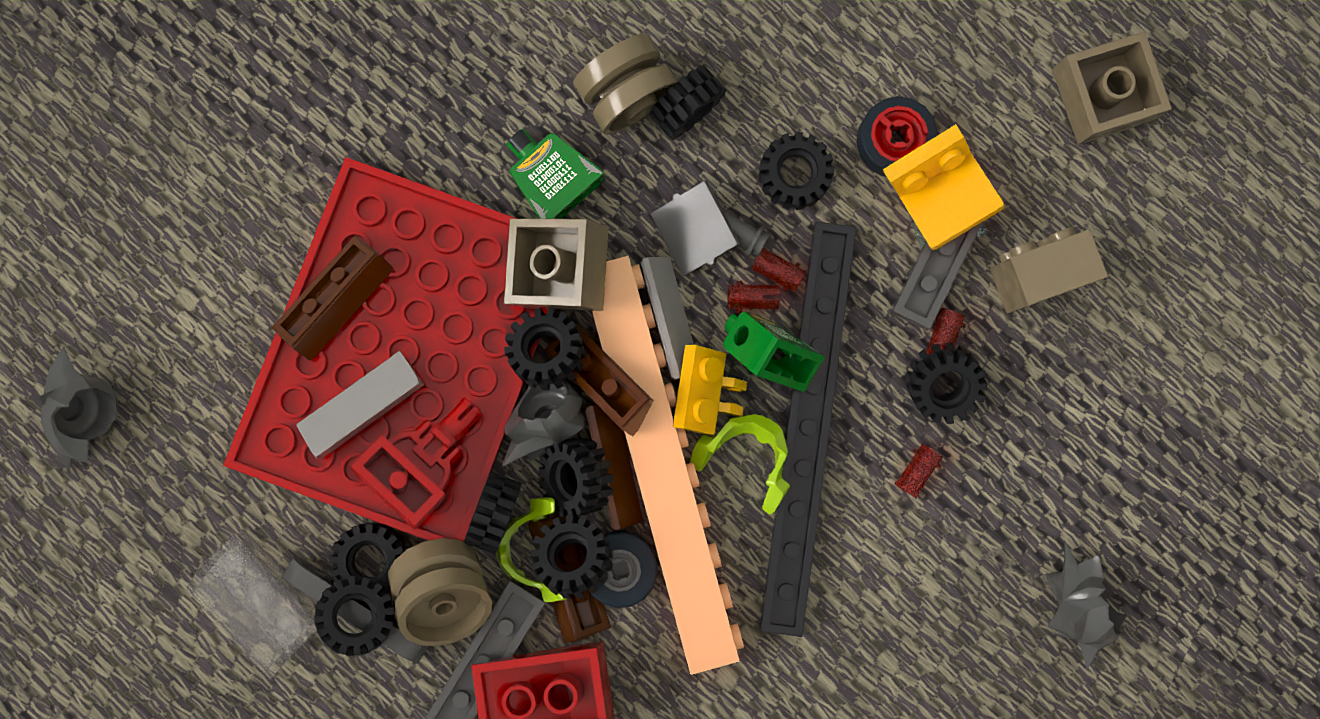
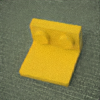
M956 124L883 169L932 250H937L1000 212L1005 207L1002 199L972 155L963 134Z

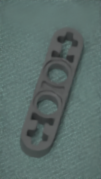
M294 557L282 574V577L289 584L315 601H319L323 591L331 587L333 582L337 581L299 557ZM361 600L345 602L337 613L338 616L361 631H364L372 620L371 609ZM395 618L393 619V625L387 639L382 643L393 652L414 663H419L429 647L406 640L400 632L397 619Z

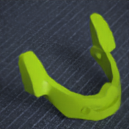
M753 414L731 418L714 437L702 435L697 441L690 459V463H694L696 471H702L713 454L725 442L735 436L753 434L760 443H769L775 453V468L769 474V478L766 481L769 489L762 509L771 515L780 505L790 488L789 483L781 475L788 453L781 427L769 418Z
M549 497L530 499V511L513 518L506 526L495 555L499 566L510 578L522 585L539 589L544 602H555L566 599L560 593L558 595L552 593L541 580L526 578L524 571L513 565L510 553L511 537L518 532L520 525L530 520L537 522L539 519L546 518L547 514L555 511V501Z

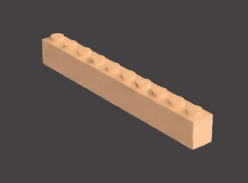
M628 255L606 261L603 311H592L602 350L654 400L636 434L632 437L625 432L689 671L693 675L739 662L737 650L744 648L738 624L730 625L725 609L732 608L733 605L727 583L719 585L715 569L722 567L716 543L707 544L703 528L711 527L705 503L696 504L692 488L700 486L694 463H685L681 449L689 446L685 430L673 428L674 420L670 408L676 407L677 400L672 383L664 384L660 368L667 367L661 343L653 345L649 329L655 328L656 324L650 303L642 305L638 292L639 289L645 288L640 265L631 266Z

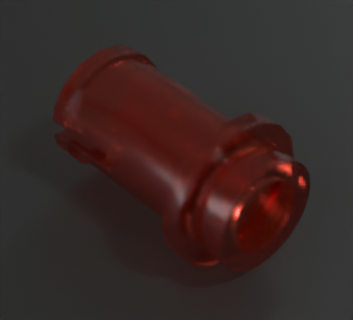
M765 247L761 250L760 256L757 257L751 269L753 272H757L783 286L782 291L790 290L794 293L806 274V271L800 268L801 263L797 262L794 265L768 251Z
M737 280L736 284L728 285V308L735 309L737 313H741L743 309H772L777 311L780 299H764L763 295H780L779 285L743 284L742 280Z
M941 308L940 314L935 318L937 322L926 350L928 355L933 353L931 345L938 343L942 350L945 349V343H953L955 346L960 329H965L966 324L963 323L965 315Z
M921 444L918 450L915 448L912 450V453L915 455L898 481L894 483L898 488L916 499L935 468L940 470L942 467L939 462L943 457L924 444Z

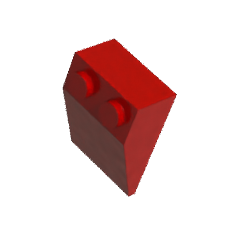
M604 641L563 646L471 665L478 719H615Z

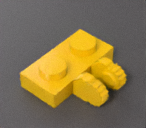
M685 345L673 428L715 435L718 413L743 416V406H739L736 403L719 402L721 388L732 392H741L747 389V381L723 377L727 353L698 345Z

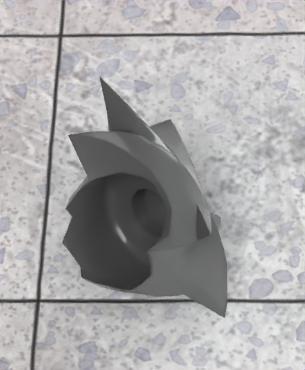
M63 347L49 369L44 394L40 395L39 398L42 403L41 424L44 434L52 447L57 451L69 473L72 459L88 463V441L108 432V426L118 418L116 394L111 386L104 379L88 374H79L73 368L65 347Z
M564 378L561 380L564 387L558 389L554 384H550V390H542L539 385H537L536 389L530 386L527 388L503 429L512 441L502 467L525 455L529 457L530 461L534 460L553 444L579 436V431L585 427L581 410L583 402L581 394L583 390L577 383L573 384Z
M1064 541L1063 571L1045 574L1060 605L1047 627L1058 631L1057 635L1071 638L1079 642L1088 669L1097 651L1110 645L1121 635L1120 628L1128 615L1118 613L1107 600L1104 592L1106 588L1103 584L1104 576L1099 555L1078 564L1066 541Z

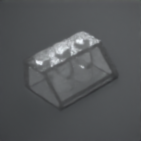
M247 531L233 534L201 565L185 590L262 673L271 680L318 635L314 621L316 604L309 596L293 587L282 577L284 573L282 567Z

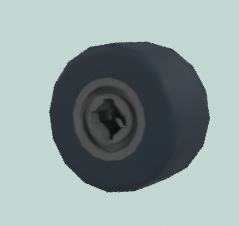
M624 530L609 532L604 536L609 542V547L613 553V557L609 558L613 564L612 571H605V575L608 577L605 584L598 581L595 584L598 591L593 594L590 592V594L600 603L610 607H632L643 601L654 588L658 574L656 556L649 543L638 534Z

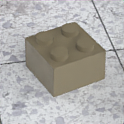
M1145 31L1067 55L1052 69L1078 145L1155 121L1172 109Z
M510 219L504 304L532 309L553 308L603 311L609 227L588 219Z
M1073 227L1051 234L1048 238L1036 242L1038 248H1036L1034 241L1012 248L1009 252L999 255L1001 263L990 268L1007 314L1108 277L1090 229L1075 234Z

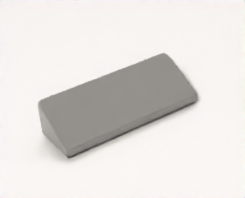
M647 257L642 259L641 269L671 380L677 381L680 380L685 345L694 344L671 259L669 257Z
M399 351L296 424L315 458L322 459L425 384L402 352Z

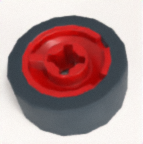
M896 96L883 99L870 108L858 128L856 143L859 155L867 167L877 174L887 177L883 171L884 168L938 136L934 117L924 105L912 98ZM892 132H900L904 140L892 144L890 142Z

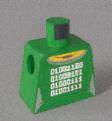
M521 129L506 144L519 159L509 172L538 219H563L605 181L604 173L596 165L554 133L548 134L537 143L525 129Z
M749 312L734 313L725 323V331L728 335L723 342V348L758 377L805 392L825 359L824 355L780 325ZM777 348L786 354L780 360L773 358Z

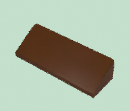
M355 235L273 325L272 329L308 360L314 359L392 272L393 267Z
M574 322L585 342L583 347L586 350V358H580L583 363L581 371L573 370V374L576 377L574 381L623 431L633 437L639 430L654 400ZM555 338L544 350L552 359L560 351V340L558 338Z
M598 405L589 406L585 411L591 438L598 443L596 449L603 448L606 454L602 459L603 461L610 460L612 466L607 468V474H613L614 482L608 483V486L613 488V493L610 496H606L609 500L607 510L611 528L618 530L641 523L643 517L624 432Z
M557 514L529 523L528 527L532 540H534L535 536L540 538L545 536L540 530L545 524L551 530L555 527L553 519L559 517L564 523L566 522V517L563 518ZM579 543L565 546L558 554V567L563 571H574L581 567L587 553L586 547ZM588 589L584 591L585 598L578 599L574 594H571V599L552 602L564 642L579 641L611 628L604 604L595 599Z

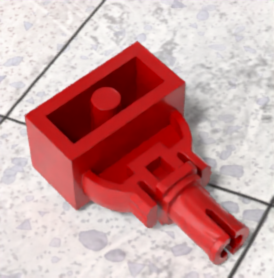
M465 397L423 439L421 437L431 428V423L426 419L415 430L399 433L389 440L381 434L350 466L352 472L414 530L445 499L443 490L446 488L451 476V465L462 455V452L456 447L445 459L443 457L470 427L483 417V414L475 406L462 420H459L471 408L470 405L472 403Z

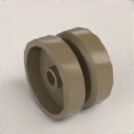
M647 34L632 36L605 50L590 61L573 80V85L585 104L598 102L593 111V118L605 135L620 132L648 116L650 111H652V107L658 103L659 98L665 95L671 86L674 87L678 83L669 66L656 65L660 58V52Z
M441 538L424 541L403 552L394 560L388 571V586L392 601L395 604V614L399 630L406 640L418 645L440 646L455 643L472 635L482 627L492 612V599L488 586L483 579V570L479 557L472 546L461 540Z

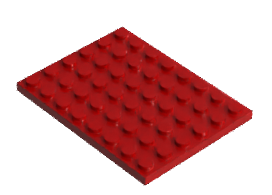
M345 157L284 313L355 235L383 257L393 267V270L314 359H306L275 333L223 466L426 540L447 538L464 542L490 471L492 472L506 435L503 430L504 426L516 408L525 381L523 382L507 361L509 359L504 352V347L509 346L505 341L506 334H514L510 327L512 323L516 321L519 325L523 324L524 320L521 315L526 312L531 318L535 316L534 309L504 304L510 219L517 218ZM542 309L547 314L548 309ZM541 338L531 347L530 354L533 360ZM401 351L425 385L324 458H315L296 424L394 354ZM465 397L472 403L470 405L471 408L459 420H462L475 406L483 414V417L478 419L443 457L445 459L456 447L462 452V455L451 465V476L446 488L443 490L445 499L414 530L352 472L350 466L381 434L389 440L399 433L415 430L426 419L431 423V428L421 437L423 439Z

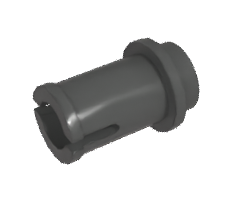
M726 212L725 215L740 242L738 246L747 251V256H750L752 253L759 257L770 235L763 232V227L760 226L759 229H756Z

